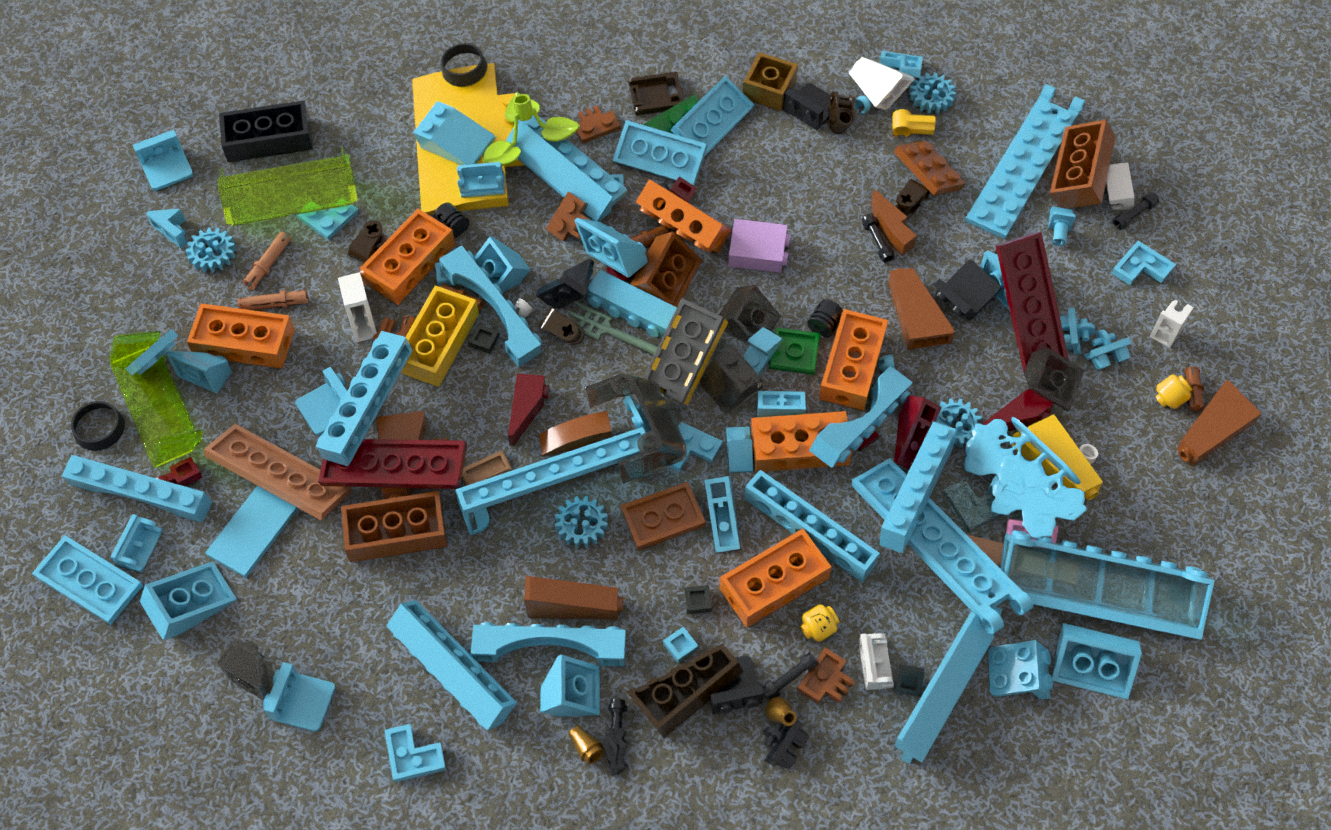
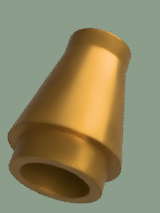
M776 697L771 699L766 705V715L769 720L787 726L795 723L796 713L792 710L786 699Z
M576 726L569 732L568 736L572 740L582 762L591 765L601 759L604 754L602 743L583 730L581 726Z

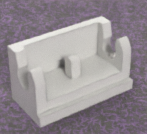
M1127 162L1110 165L1106 180L1109 204L1120 203V205H1112L1111 209L1131 210L1134 208V192L1129 164Z
M1177 300L1172 301L1166 311L1163 310L1150 335L1151 338L1169 348L1182 331L1194 308L1188 304L1183 308L1182 312H1178L1174 309L1177 305Z
M861 634L859 649L866 690L894 688L885 634Z

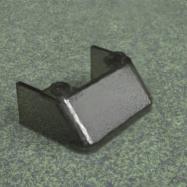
M619 374L585 387L590 409L635 393L651 427V431L642 434L637 441L640 454L618 462L623 484L678 463L686 457V443L661 389L655 381L629 374Z

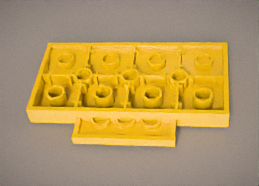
M494 63L487 64V72L480 81L465 87L449 84L444 79L442 71L412 79L416 128L437 101L454 107L494 134L496 138L491 144L498 141H506L514 128V123L505 118V110L516 93L498 95ZM477 65L450 69L448 71L459 74L473 70ZM417 141L421 211L426 214H434L435 210L445 202L452 203L459 211L509 206L505 167L523 166L525 164L517 159L511 164L502 166L505 175V194L461 198L457 180H459L457 166L459 164L422 149ZM484 154L482 155V157L480 158V160L477 162V164L485 163V162L482 160V159L484 158Z

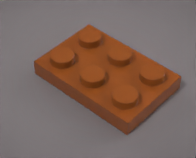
M926 140L898 145L894 151L934 196L958 191L966 184L959 173L954 171L948 165L946 159L940 156L934 150L932 144Z
M688 482L620 505V510L637 550L706 526V521Z

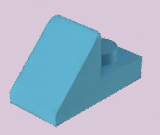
M180 209L156 210L146 213L150 224L180 248L187 244L184 237L186 233L180 226L186 220Z
M761 328L748 339L747 342L750 346L742 356L738 366L758 377L783 339L766 328Z
M750 427L726 428L729 473L753 472Z

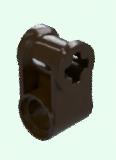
M836 91L830 94L828 101L829 128L833 133H844L854 122V95H840Z
M910 179L897 195L895 207L909 219L922 206L921 202L928 198L930 191L924 185Z
M372 220L364 224L362 230L350 244L348 250L349 257L365 263L385 243L386 239L381 223Z
M552 307L549 308L539 325L543 330L570 344H579L585 337V331L580 325L571 321L567 316ZM571 330L574 331L572 336L569 334Z

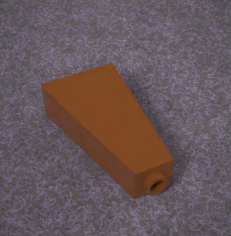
M898 268L890 271L888 283L907 350L951 344L955 333L954 329L914 269Z
M1229 380L1225 381L1178 445L1177 450L1180 458L1185 462H1189L1192 466L1196 465L1254 425L1261 412Z
M424 411L376 417L378 439L424 440L427 427ZM382 487L384 499L409 496L412 488Z
M526 576L524 601L528 618L618 620V612H623V597H619L617 587Z

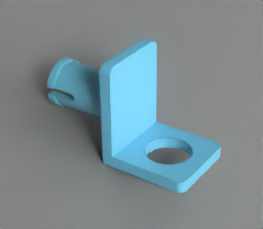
M1051 207L1048 228L1054 229L1052 243L1056 246H1064L1067 243V232L1071 231L1076 218L1071 209Z

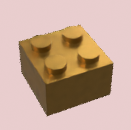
M759 52L743 82V93L752 102L782 111L785 92L789 88L793 89L797 81L798 64Z

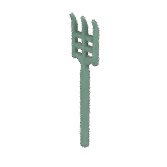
M574 301V304L587 312L585 316L571 310L567 311L571 316L581 321L579 325L582 328L585 324H589L587 330L584 329L585 335L597 341L600 340L601 335L609 334L653 355L658 346L621 330L611 328L609 322L613 320L612 316L581 304L578 301ZM592 314L595 315L593 320L589 319ZM601 318L605 319L602 324L598 323ZM594 328H598L596 333L592 332Z

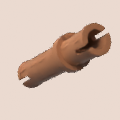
M278 233V236L260 260L254 262L252 265L253 269L243 279L242 282L245 286L252 280L248 288L255 290L263 276L269 274L270 267L291 242L289 235L282 242L286 233Z
M306 289L292 292L282 290L276 294L238 298V308L246 310L274 307L288 308L289 305L308 304L309 297Z

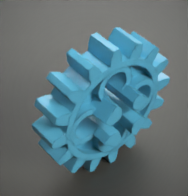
M926 73L925 77L920 75V78L918 77L917 80H913L909 91L910 101H914V107L920 106L921 112L926 109L928 114L932 110L939 114L940 109L947 111V107L952 106L956 92H954L955 86L951 85L950 79L944 80L945 75L937 77V73H934L933 76Z
M208 228L206 233L200 230L198 237L195 235L191 236L193 242H187L188 249H186L190 264H193L196 270L201 268L203 273L208 269H211L212 273L215 272V268L223 270V265H230L229 258L234 259V252L237 251L232 236H229L226 230L221 233L220 228H217L214 232H212L211 228Z
M951 398L948 404L943 401L940 402V407L942 408L936 422L951 427L956 422L958 414H963L961 421H958L955 425L956 434L954 444H958L959 448H962L964 442L967 443L973 437L972 429L975 428L976 424H980L982 417L976 416L977 408L970 409V402L963 405L962 399L954 403Z
M576 496L574 503L566 500L567 507H559L560 514L555 515L556 522H558L555 524L556 531H559L560 539L566 537V545L574 542L577 549L580 544H584V547L588 548V542L596 545L597 537L604 538L603 530L608 529L606 522L608 517L607 513H604L603 505L597 507L596 499L590 503L588 502V496H585L583 501H580L578 496ZM585 510V520L582 522L583 533L576 535L579 531L578 523L581 522L580 511ZM592 522L597 523V525L591 526Z

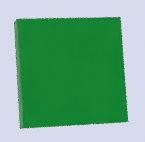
M775 327L774 334L783 340L770 359L769 369L815 375L821 333Z

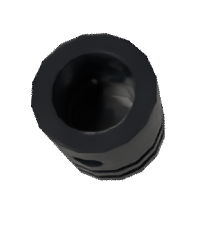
M450 202L441 204L432 216L452 229L454 239L464 233L469 226V219Z
M822 300L807 322L809 329L814 333H821L820 336L824 338L830 337L840 322L843 309L832 300Z

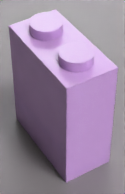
M734 219L728 267L781 273L782 265L787 266L788 252H784L785 247L789 248L791 234H786L787 225Z

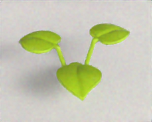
M516 92L505 110V118L514 123L513 141L511 144L507 141H498L491 144L486 149L482 160L485 163L501 162V165L504 166L513 163L519 158L521 150L515 147L517 144L519 119L521 121H528L533 115L540 127L544 128L542 130L543 138L549 141H561L570 137L579 129L580 125L564 117H552L547 120L546 124L543 123L538 116L540 112L539 104L531 100L529 95Z

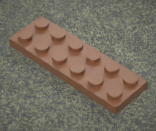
M237 424L230 427L204 449V456L319 520L326 517L351 493V487L321 486L318 483L320 469Z

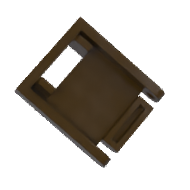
M677 71L634 77L628 80L635 116L665 112L684 101ZM675 85L677 93L670 94L669 97L667 86Z

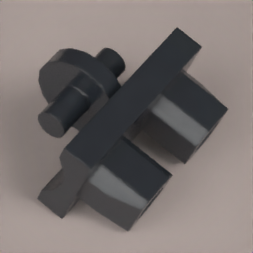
M796 719L795 723L791 726L785 725L784 727L779 722L776 723L774 728L766 726L763 730V734L767 737L764 745L771 748L764 761L770 765L777 764L785 769L791 768L797 756L787 750L790 744H793L800 749L809 739V736L800 728L803 723Z

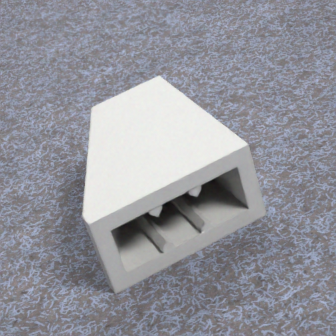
M863 57L854 64V67L849 72L873 105L884 110L889 109L914 80L911 75Z
M360 272L338 278L355 342L373 338L377 332Z

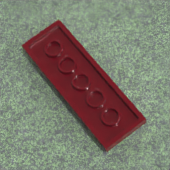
M1037 231L995 245L1024 376L1027 379H1031L1069 366V357L1042 232Z
M363 439L349 466L323 459L318 483L321 486L459 489L467 443L455 440Z

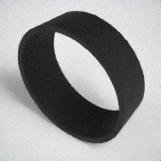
M456 44L447 49L441 59L442 75L449 84L465 87L473 85L480 81L487 72V62L481 50L473 44ZM471 53L481 57L479 64L473 70L466 73H453L445 68L448 61L459 54Z
M94 401L83 405L75 412L71 420V430L75 441L82 448L91 451L103 450L115 444L122 436L125 428L124 418L114 406L104 401ZM98 408H107L115 412V426L105 437L97 440H85L76 434V426L86 413Z

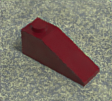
M517 374L508 430L509 445L514 446L544 406V399H549L550 385H546L544 375Z
M1032 385L982 425H987L994 419H1002L1008 427L1007 432L1017 430L1011 420L1012 417H1015L1026 427H1029L1051 416L1050 412L1054 403L1035 385Z
M907 396L898 419L894 463L910 470L933 421L936 422L942 407L924 397Z

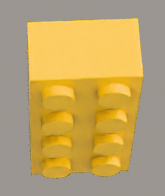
M434 286L406 335L413 351L404 365L401 374L440 387L479 316L477 301Z

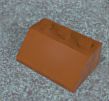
M673 231L656 236L646 254L648 263L637 271L630 285L678 307L702 259Z

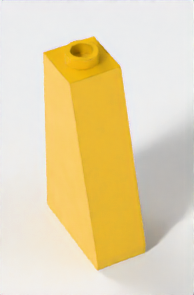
M1054 414L1027 427L1076 474L1081 482L1080 484H1075L1064 476L1063 485L1065 487L1082 490L1087 501L1092 500L1099 494L1103 481ZM1018 431L1014 433L1013 437H1021V433ZM1026 442L1021 446V455L1029 461H1034L1041 455L1030 442ZM1047 458L1041 462L1047 476L1060 472Z

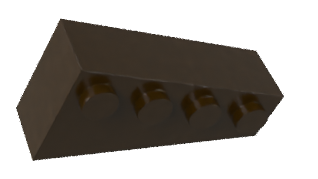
M721 644L693 658L691 662L681 667L678 665L671 669V672L659 678L655 677L647 681V684L637 689L633 688L627 691V693L662 737L665 738L709 702L710 694L721 692L740 676L743 670L736 658Z

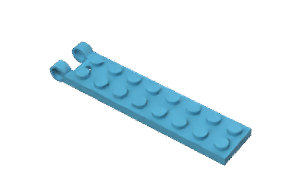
M1048 84L1044 86L1038 100L965 219L966 222L1003 239L1007 237L1061 146L1065 127L1074 124L1079 111L1081 112L1085 104V100L1075 96L1069 109H1064L1050 103L1056 88Z
M889 458L852 480V487L885 520L907 475ZM929 498L908 545L965 605L979 617L983 628L989 634H993L1004 627L1001 616L993 608L1007 599L1018 615H1023L1031 610L1033 602L1029 595L1022 591Z

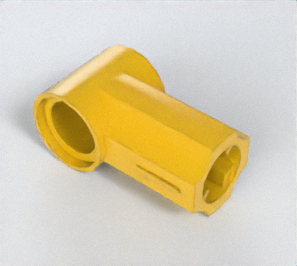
M905 109L897 110L892 115L893 135L895 137L897 135L908 137L911 134L934 135V116L911 115L910 111Z

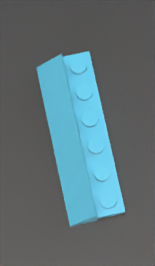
M533 115L528 121H521L519 119L517 144L515 146L521 150L518 159L562 197H565L567 192H572L588 203L583 212L588 218L600 222L611 213L612 207L627 195V189L570 141L567 139L549 141L543 138L542 130L544 128L540 127ZM514 128L506 139L510 144L513 141Z
M973 612L969 614L896 740L894 747L903 751L901 759L908 764L911 763L913 758L923 762L995 637L983 628L979 617Z

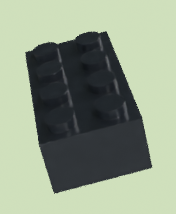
M305 100L219 113L221 147L227 162L313 150L310 116Z

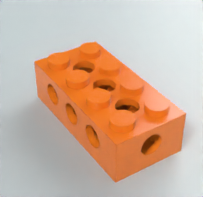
M650 179L636 200V203L641 205L640 211L658 219L659 223L674 231L677 228L676 233L691 242L696 240L694 245L710 254L712 251L719 253L733 231Z
M417 209L359 268L364 284L399 305L435 267V263H439V259L455 246L452 229Z
M200 303L187 343L192 352L209 353L213 356L220 355L231 362L283 369L295 329L289 315Z
M843 309L821 383L819 400L862 411L865 410L885 338L888 320Z
M846 411L751 418L750 432L755 472L759 470L766 472L830 467L811 453L809 449L817 435L830 423L848 422ZM852 449L850 450L851 454L845 460V462L841 463L839 461L835 466L850 465L852 458Z
M801 529L721 576L719 589L745 627L748 628L828 580L831 565L806 531Z

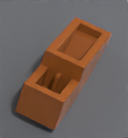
M875 190L872 194L871 207L874 216L879 222L878 227L890 245L903 256L915 246L917 235L906 226L907 216Z
M607 411L572 419L539 434L543 456L572 451L612 437Z

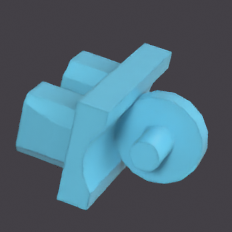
M1069 308L1068 315L1060 316L1063 331L1070 330V334L1064 335L1067 350H1073L1074 354H1081L1080 337H1082L1083 341H1089V336L1095 333V326L1092 323H1088L1086 318L1081 319V324H1078L1075 308Z
M1103 329L1097 331V339L1092 340V345H1099L1100 348L1084 354L1086 360H1092L1096 370H1100L1111 365L1107 356L1108 353L1112 352L1116 363L1129 359L1130 354L1127 346L1132 343L1129 337L1111 343L1116 338L1115 334H1108Z

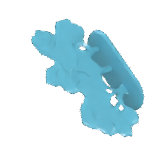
M1015 417L1011 419L1015 428L1021 433V437L1018 438L1007 435L1008 427L1002 419H994L987 425L976 424L975 428L972 429L973 437L966 443L965 451L967 457L965 458V470L976 475L997 474L998 481L992 486V494L995 496V500L992 502L991 512L1009 515L1017 509L1022 510V525L1032 537L1041 538L1042 536L1048 537L1053 534L1056 526V517L1075 520L1086 511V506L1083 504L1085 501L1084 492L1080 489L1067 488L1063 485L1064 476L1075 484L1081 483L1079 478ZM1001 435H1004L1006 437L1003 440H999V437ZM1009 441L1011 445L1016 443L1010 449H1002L1000 446L1002 443ZM1026 442H1030L1041 453L1034 461H1027L1021 455V446ZM1018 449L1017 455L1013 454V450ZM1047 458L1060 472L1047 476L1041 462ZM1055 483H1057V484H1058L1057 489L1052 490L1051 487H1052Z

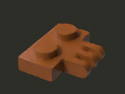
M596 105L593 107L594 114L590 108L585 109L586 117L582 111L577 113L581 122L578 123L580 127L576 134L582 144L621 130V125L613 111L602 114Z
M567 192L546 230L562 241H565L570 234L582 240L574 220L577 218L591 220L583 214L588 203L572 192Z
M825 647L817 658L819 665L812 672L808 671L797 687L798 692L818 705L825 695L841 703L844 698L836 691L847 695L849 689L842 683L849 687H852L855 683L853 679L841 672L847 661Z

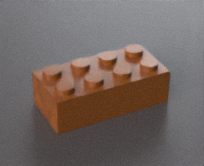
M1107 120L1065 127L1050 194L1059 208L1068 209L1102 203L1116 138Z
M439 491L341 506L344 546L350 563L448 547L443 503Z

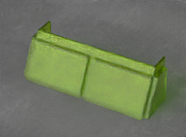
M342 146V156L225 176L223 168H220L218 191L226 225L237 226L287 217L293 213L298 215L353 205L354 202L358 201L349 154L345 155Z
M148 331L115 335L109 355L110 366L150 463L156 468L194 451L195 446L200 444L204 430H194L163 356L141 375L137 372L131 375L126 370L131 363L159 340L161 332Z

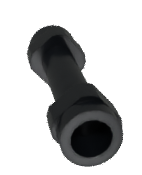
M1153 192L1145 195L1141 203L1126 213L1121 212L1112 220V223L1115 226L1120 224L1117 227L1119 230L1126 228L1137 215L1147 208L1150 210L1159 203V197Z
M872 213L865 215L862 218V224L865 230H869L879 248L878 255L884 263L892 261L895 258L894 250L891 246H887L877 227L879 225L877 218Z
M811 652L799 658L801 662L775 682L769 680L764 684L765 686L762 687L763 693L769 700L780 696L781 693L779 691L805 671L812 672L816 669L819 663Z

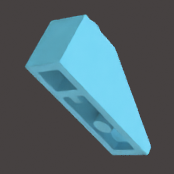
M731 476L704 480L716 553L740 549Z

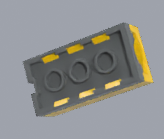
M681 298L641 383L662 394L667 390L665 395L688 406L728 321L718 314Z

